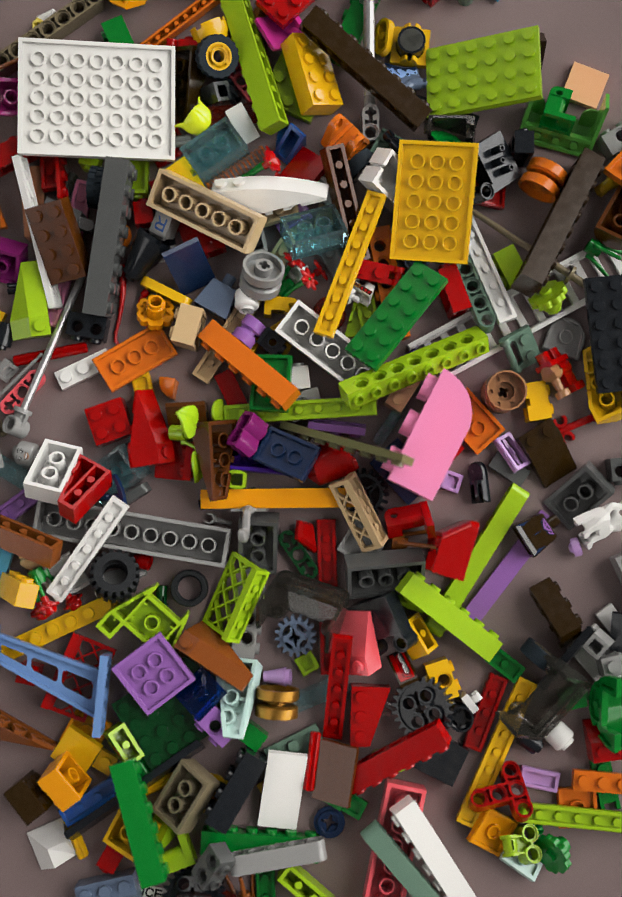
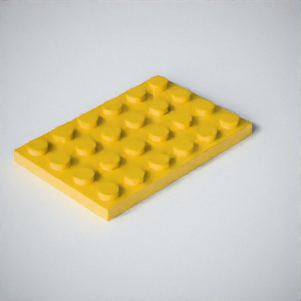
M399 140L389 259L468 265L479 143Z

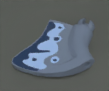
M385 63L387 69L392 74H397L406 87L409 86L414 91L427 88L426 78L421 79L417 66L399 67Z

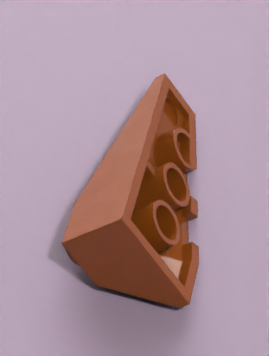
M203 621L186 629L174 645V648L182 656L243 692L253 674L230 645L221 639L222 636Z
M0 709L1 741L54 750L59 742Z

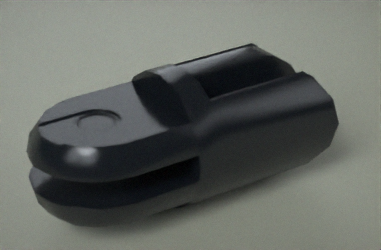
M473 462L468 467L472 504L491 502L486 465L482 462Z

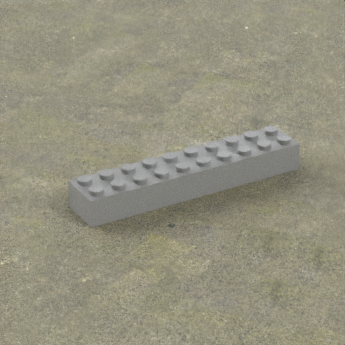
M38 500L33 528L63 541L80 543L104 507L93 505L74 524L60 516L58 505ZM126 511L102 547L225 568L233 529Z

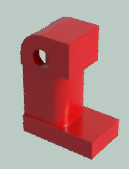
M427 500L402 507H394L388 509L384 514L389 539L403 536V530L424 526L428 539L436 537L435 525Z

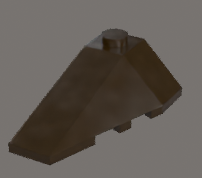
M195 45L175 47V124L183 123L190 111L196 106L198 96L201 93L200 88L203 87L207 76L201 73V70L197 67V62H195V50H197Z

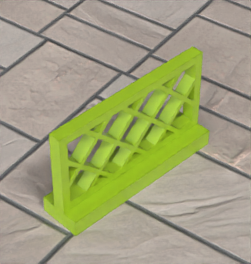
M232 551L202 621L222 636L221 639L225 642L239 644L270 572L258 567L239 553ZM236 559H238L240 567L237 569L234 568ZM251 568L250 573L247 577L245 569ZM240 572L242 581L237 583L236 574ZM231 577L232 585L227 587V579ZM243 585V589L239 596L238 587ZM233 590L234 599L229 600L228 591ZM223 594L224 603L219 604L220 595ZM235 603V607L233 609V612L231 613L230 605ZM225 607L226 616L222 618L220 609ZM213 612L216 613V621L214 622L210 620ZM227 620V625L224 630L222 622Z

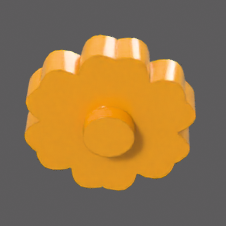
M149 295L148 299L142 298L136 306V319L141 326L148 325L150 330H162L163 326L169 327L171 322L174 321V305L169 299L163 300L161 295Z

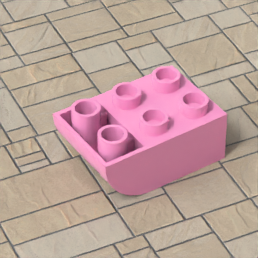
M443 369L438 377L428 373L416 396V399L424 402L420 413L410 409L398 432L407 437L402 449L393 445L390 448L391 451L413 458L412 467L406 465L403 468L391 465L392 461L387 460V463H382L380 467L390 472L386 480L428 501H433L470 428L472 417L471 402L464 385L446 369Z

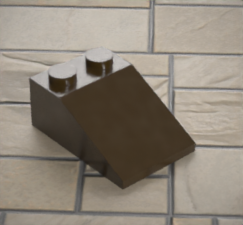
M551 418L515 439L531 463L529 465L544 488L577 469L562 434Z

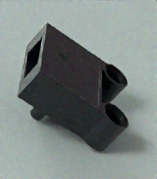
M501 131L495 132L477 142L479 143L476 180L479 185L475 187L474 204L492 199L496 192L522 176Z
M396 590L358 601L347 608V610L371 611L380 656L388 650V644L383 638L394 636L392 641L393 647L400 653H404L418 642V636L411 628Z

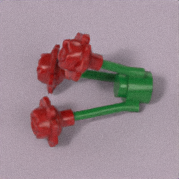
M39 566L27 573L28 578L34 579L33 582L39 585V593L35 602L36 608L30 612L31 618H36L37 621L49 618L57 612L56 606L60 604L59 601L54 602L49 600L47 595L45 596L41 584L47 581L45 577H48L51 582L55 578L50 574L48 568L43 570L42 566ZM69 593L65 598L66 602L63 610H77L83 603L80 599L83 594L72 595Z

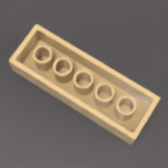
M159 168L146 203L147 206L244 254L254 252L268 218L171 170Z

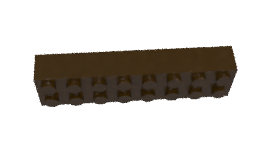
M586 147L573 164L568 174V179L560 189L557 199L553 203L510 288L532 298L535 293L539 294L542 287H545L550 278L548 276L550 271H553L558 262V255H561L566 246L565 241L569 239L574 230L572 227L577 223L582 214L580 211L586 206L590 198L588 196L594 190L597 184L596 180L605 168L603 166L605 157Z

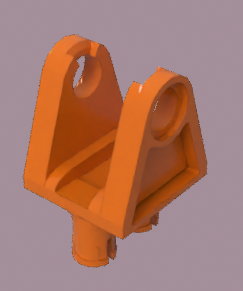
M339 113L329 122L320 144L325 148L344 143L349 161L355 154L363 150L370 141L345 116Z

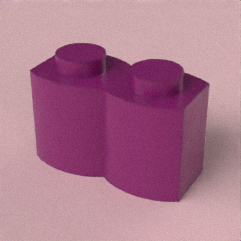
M245 411L240 416L236 428L230 433L226 444L241 456L250 458L256 453L259 441L265 437L268 424L254 412Z

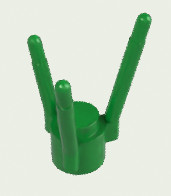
M591 238L583 249L587 253L585 257L604 276H609V274L593 258L594 256L598 257L603 252L617 260H621V257L617 254L622 255V250L606 247L597 239Z

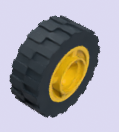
M213 34L203 38L198 43L197 50H195V62H197V67L203 75H207L208 78L221 79L230 76L235 71V68L238 66L239 51L234 41L230 40L231 38L223 34ZM215 51L221 56L219 62L214 60L213 55Z
M92 165L89 169L86 183L88 208L98 209L104 167Z

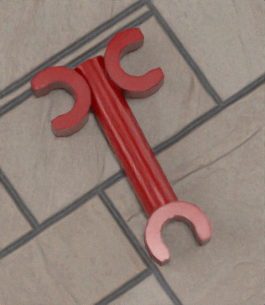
M592 413L568 424L565 415L561 416V425L557 423L556 419H553L563 439L565 435H568L571 441L575 440V435L570 432L571 430L593 421L596 422Z

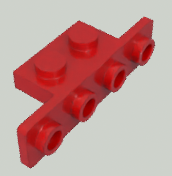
M40 156L41 189L44 193L57 191L58 199L69 197L66 182L68 181V175L65 170V165H67L66 157Z

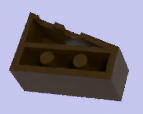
M548 577L530 587L529 592L540 613L550 625L548 627L551 632L554 631L557 635L559 646L563 648L575 641L582 633L581 624H583V621L577 613L574 614L571 610L572 605L568 598H563L561 595L559 584L556 581L553 582Z

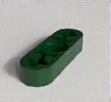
M290 530L283 531L279 535V542L305 579L315 578L318 574V568L302 544L295 540L294 532ZM291 534L293 536L291 539L292 543L295 544L297 542L299 546L293 547L289 552L287 548L291 546L288 542L283 543V535ZM301 549L304 552L303 559L295 560L293 557L294 550ZM306 558L310 560L306 562L307 565L315 568L312 576L304 573L306 571L304 565L302 567L298 565L304 562Z

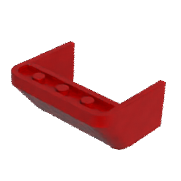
M461 520L435 531L436 537L428 539L427 544L434 545L436 549L429 548L425 560V569L464 582L480 523L473 520Z

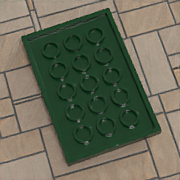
M183 657L182 660L196 677V680L147 716L130 693L111 704L121 722L125 723L145 756L143 758L151 771L195 740L201 741L209 735L206 731L202 733L194 725L196 723L194 717L211 700L221 709L216 676L186 657ZM214 720L209 726L212 730H217L220 728L221 723Z

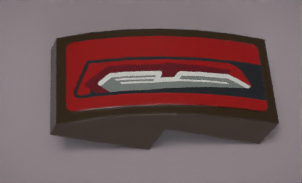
M397 651L386 656L401 688L419 681L406 651L404 653Z

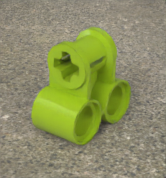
M525 824L518 826L512 835L499 836L503 844V858L517 856L523 865L539 863L542 859V851L537 845H533V842L539 836L536 826ZM524 830L528 832V838L525 837ZM528 850L531 852V859L528 857Z

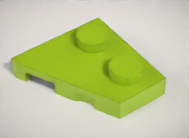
M374 294L368 307L360 302L358 304L356 302L353 303L345 332L346 337L354 338L375 312Z

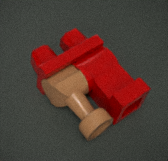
M553 347L535 357L539 364V367L535 370L537 374L541 373L543 381L551 382L557 391L555 393L557 401L586 386L582 379L578 381L575 377L571 363L566 360L569 358L567 353L561 355L557 347Z

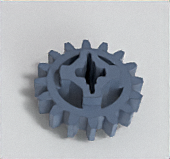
M292 614L290 619L285 616L284 622L280 621L278 623L280 628L275 630V633L279 635L275 636L274 639L280 641L277 647L283 646L282 653L289 651L290 657H292L293 653H296L297 657H300L301 652L306 655L308 649H313L314 645L312 643H316L317 638L313 637L317 634V630H312L314 623L308 624L309 618L307 617L303 620L302 614L298 618ZM290 625V630L284 632V629ZM293 632H296V635L299 636L298 640L295 635H292ZM308 638L307 643L302 646V640Z

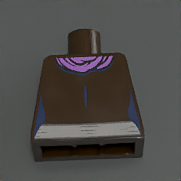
M536 514L512 524L511 528L528 555L534 558L557 538L553 529L560 525L561 521L556 514L547 519L543 514Z

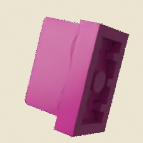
M299 16L283 30L269 17H258L254 20L259 32L263 35L273 52L282 51L280 44L291 33H303L299 30L302 22Z

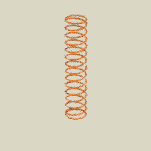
M238 160V163L240 161L246 167L244 161ZM205 182L207 188L209 186L212 188V184L210 185L208 182Z

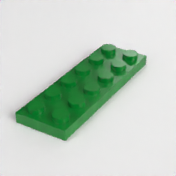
M415 261L345 347V351L377 372L446 286L448 279L423 263Z

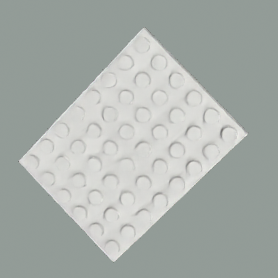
M18 37V155L105 159L106 156L127 160L175 162V46Z

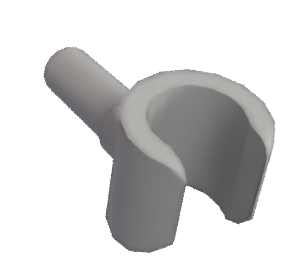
M206 513L213 517L211 522L204 521L206 524L221 523L232 525V521L218 518L213 513Z

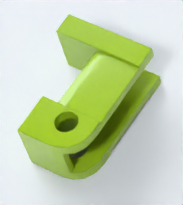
M189 833L177 835L180 845L168 849L162 854L164 862L168 863L170 873L196 864L195 859H198Z

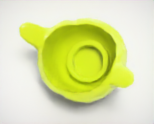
M198 96V104L190 111L184 122L176 124L174 127H180L187 133L196 136L202 135L207 131L211 124V112L200 101V96Z

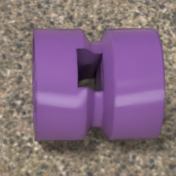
M247 313L241 321L242 326H237L231 334L251 350L256 343L255 338L260 337L266 327L254 316Z

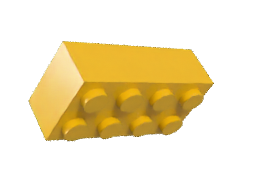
M291 33L280 45L301 115H332L344 104L330 57L304 33Z

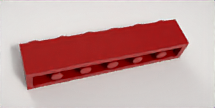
M440 718L357 761L352 795L356 794L358 796L365 792L366 788L378 786L387 777L389 779L394 778L403 769L405 771L410 770L415 766V763L429 760L432 754L436 752L439 754L445 752L449 748L452 738Z

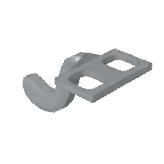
M246 505L242 508L231 509V512H243L242 529L238 531L240 543H246L249 539L251 515L254 512L269 511V508H255L251 505Z

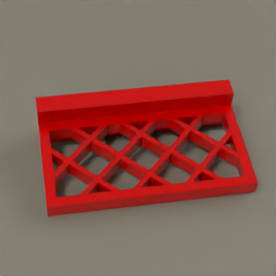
M74 631L63 655L75 660L82 659V662L85 663L83 657L94 653L98 664L93 666L97 667L100 661L97 655L98 651L102 649L111 651L113 653V660L117 649ZM83 640L91 643L93 651L82 655L80 650ZM77 652H79L80 656L75 658ZM58 669L56 670L52 680L57 681L58 679ZM68 671L63 672L62 683H64L66 679L73 677L77 687L71 690H78L80 695L83 696L81 688L88 686L90 684L93 688V684L91 681L79 686L76 679V674L72 673L71 675L67 676ZM46 692L40 707L85 723L88 717L86 713H84L83 717L76 715L73 711V706L70 704L62 709L55 707L54 704L57 697Z

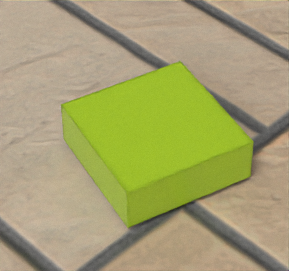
M311 650L306 655L302 654L294 659L303 677L320 668Z

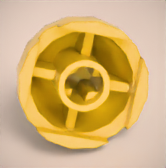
M224 16L221 19L216 17L201 23L198 30H196V27L190 30L193 39L198 43L203 38L213 34L228 36V26Z

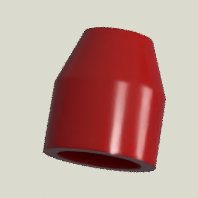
M135 554L133 556L139 565V569L150 570L153 556L145 554Z

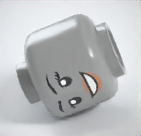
M28 441L19 442L12 449L14 461L18 465L31 467L40 450V446Z

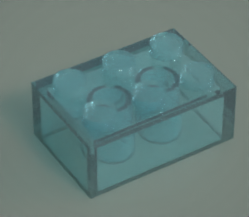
M226 116L179 148L182 157H185L192 167L194 174L198 175L204 185H206L205 182L209 183L219 174H222V171H226V168L229 169L230 165L233 166L238 160H242V157L245 158L246 154L249 155L247 144Z
M335 204L280 217V235L292 261L344 248L347 245L348 230Z

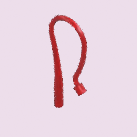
M122 272V276L119 277V309L114 330L115 345L119 344L117 334L126 296L127 279L124 277L125 272ZM146 288L140 293L138 303L142 298H146L150 294Z

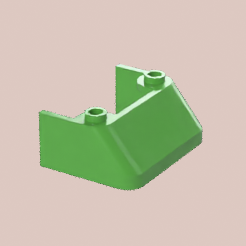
M605 94L599 110L586 109L582 112L580 119L575 120L570 136L538 127L545 107L544 97L541 100L526 102L519 129L526 128L529 131H534V145L579 157L585 147L590 150L594 147L609 111L610 94Z

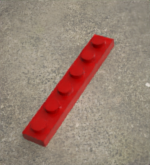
M333 633L323 737L342 740L353 635Z

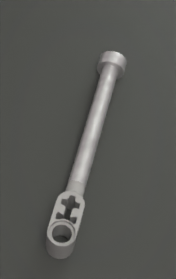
M359 0L363 4V48H368L375 58V4L378 3V0ZM364 88V108L360 114V132L370 141L369 144H372L379 136V109L375 105V97ZM368 111H370V114L373 115L372 118H371V120H370V123H368V122H369V115L367 114ZM372 130L374 137H367L365 131Z

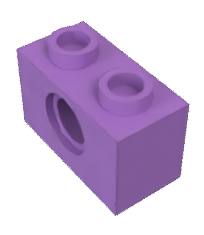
M211 700L194 717L196 721L194 725L202 733L206 731L210 735L208 739L214 746L217 747L219 745L223 748L232 738L223 737L222 724L218 730L210 728L209 725L214 720L221 723V709Z

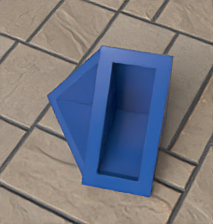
M289 122V126L277 132L275 155L288 165L300 149L306 146V135L293 123Z

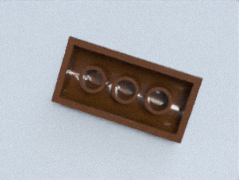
M621 185L618 186L594 228V235L597 240L606 247L615 250H622Z

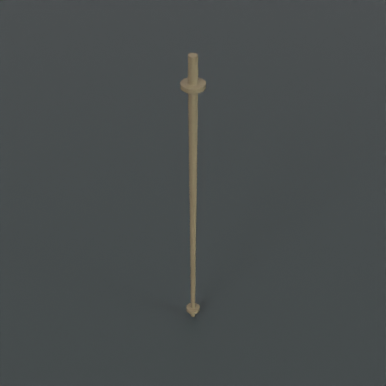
M473 209V216L529 252L530 244ZM557 262L554 269L565 276L563 281L565 284L571 280L584 288L583 278L575 274L577 267L573 266L569 270Z

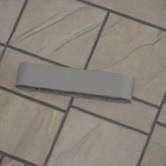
M315 836L233 851L231 853L236 862L230 872L232 877H239L324 861L328 858L324 837Z

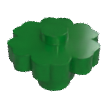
M542 834L534 842V845H537L542 851L540 862L545 864L548 871L554 874L558 872L564 874L572 865L569 860L571 857L569 853L570 843L563 836L555 837L551 834L546 836Z

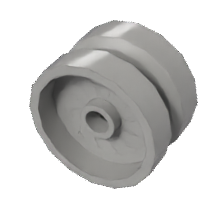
M256 251L248 254L243 260L239 279L241 291L247 297L259 301L271 300L277 297L281 290L285 273V266L282 260L270 252Z

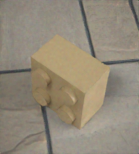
M181 303L180 308H176L174 314L176 322L170 328L169 337H171L170 340L176 347L197 352L200 344L198 335L204 329L207 314L203 308Z

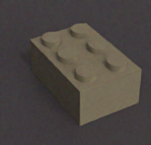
M194 758L181 759L154 803L153 812L177 835L191 833L221 782Z

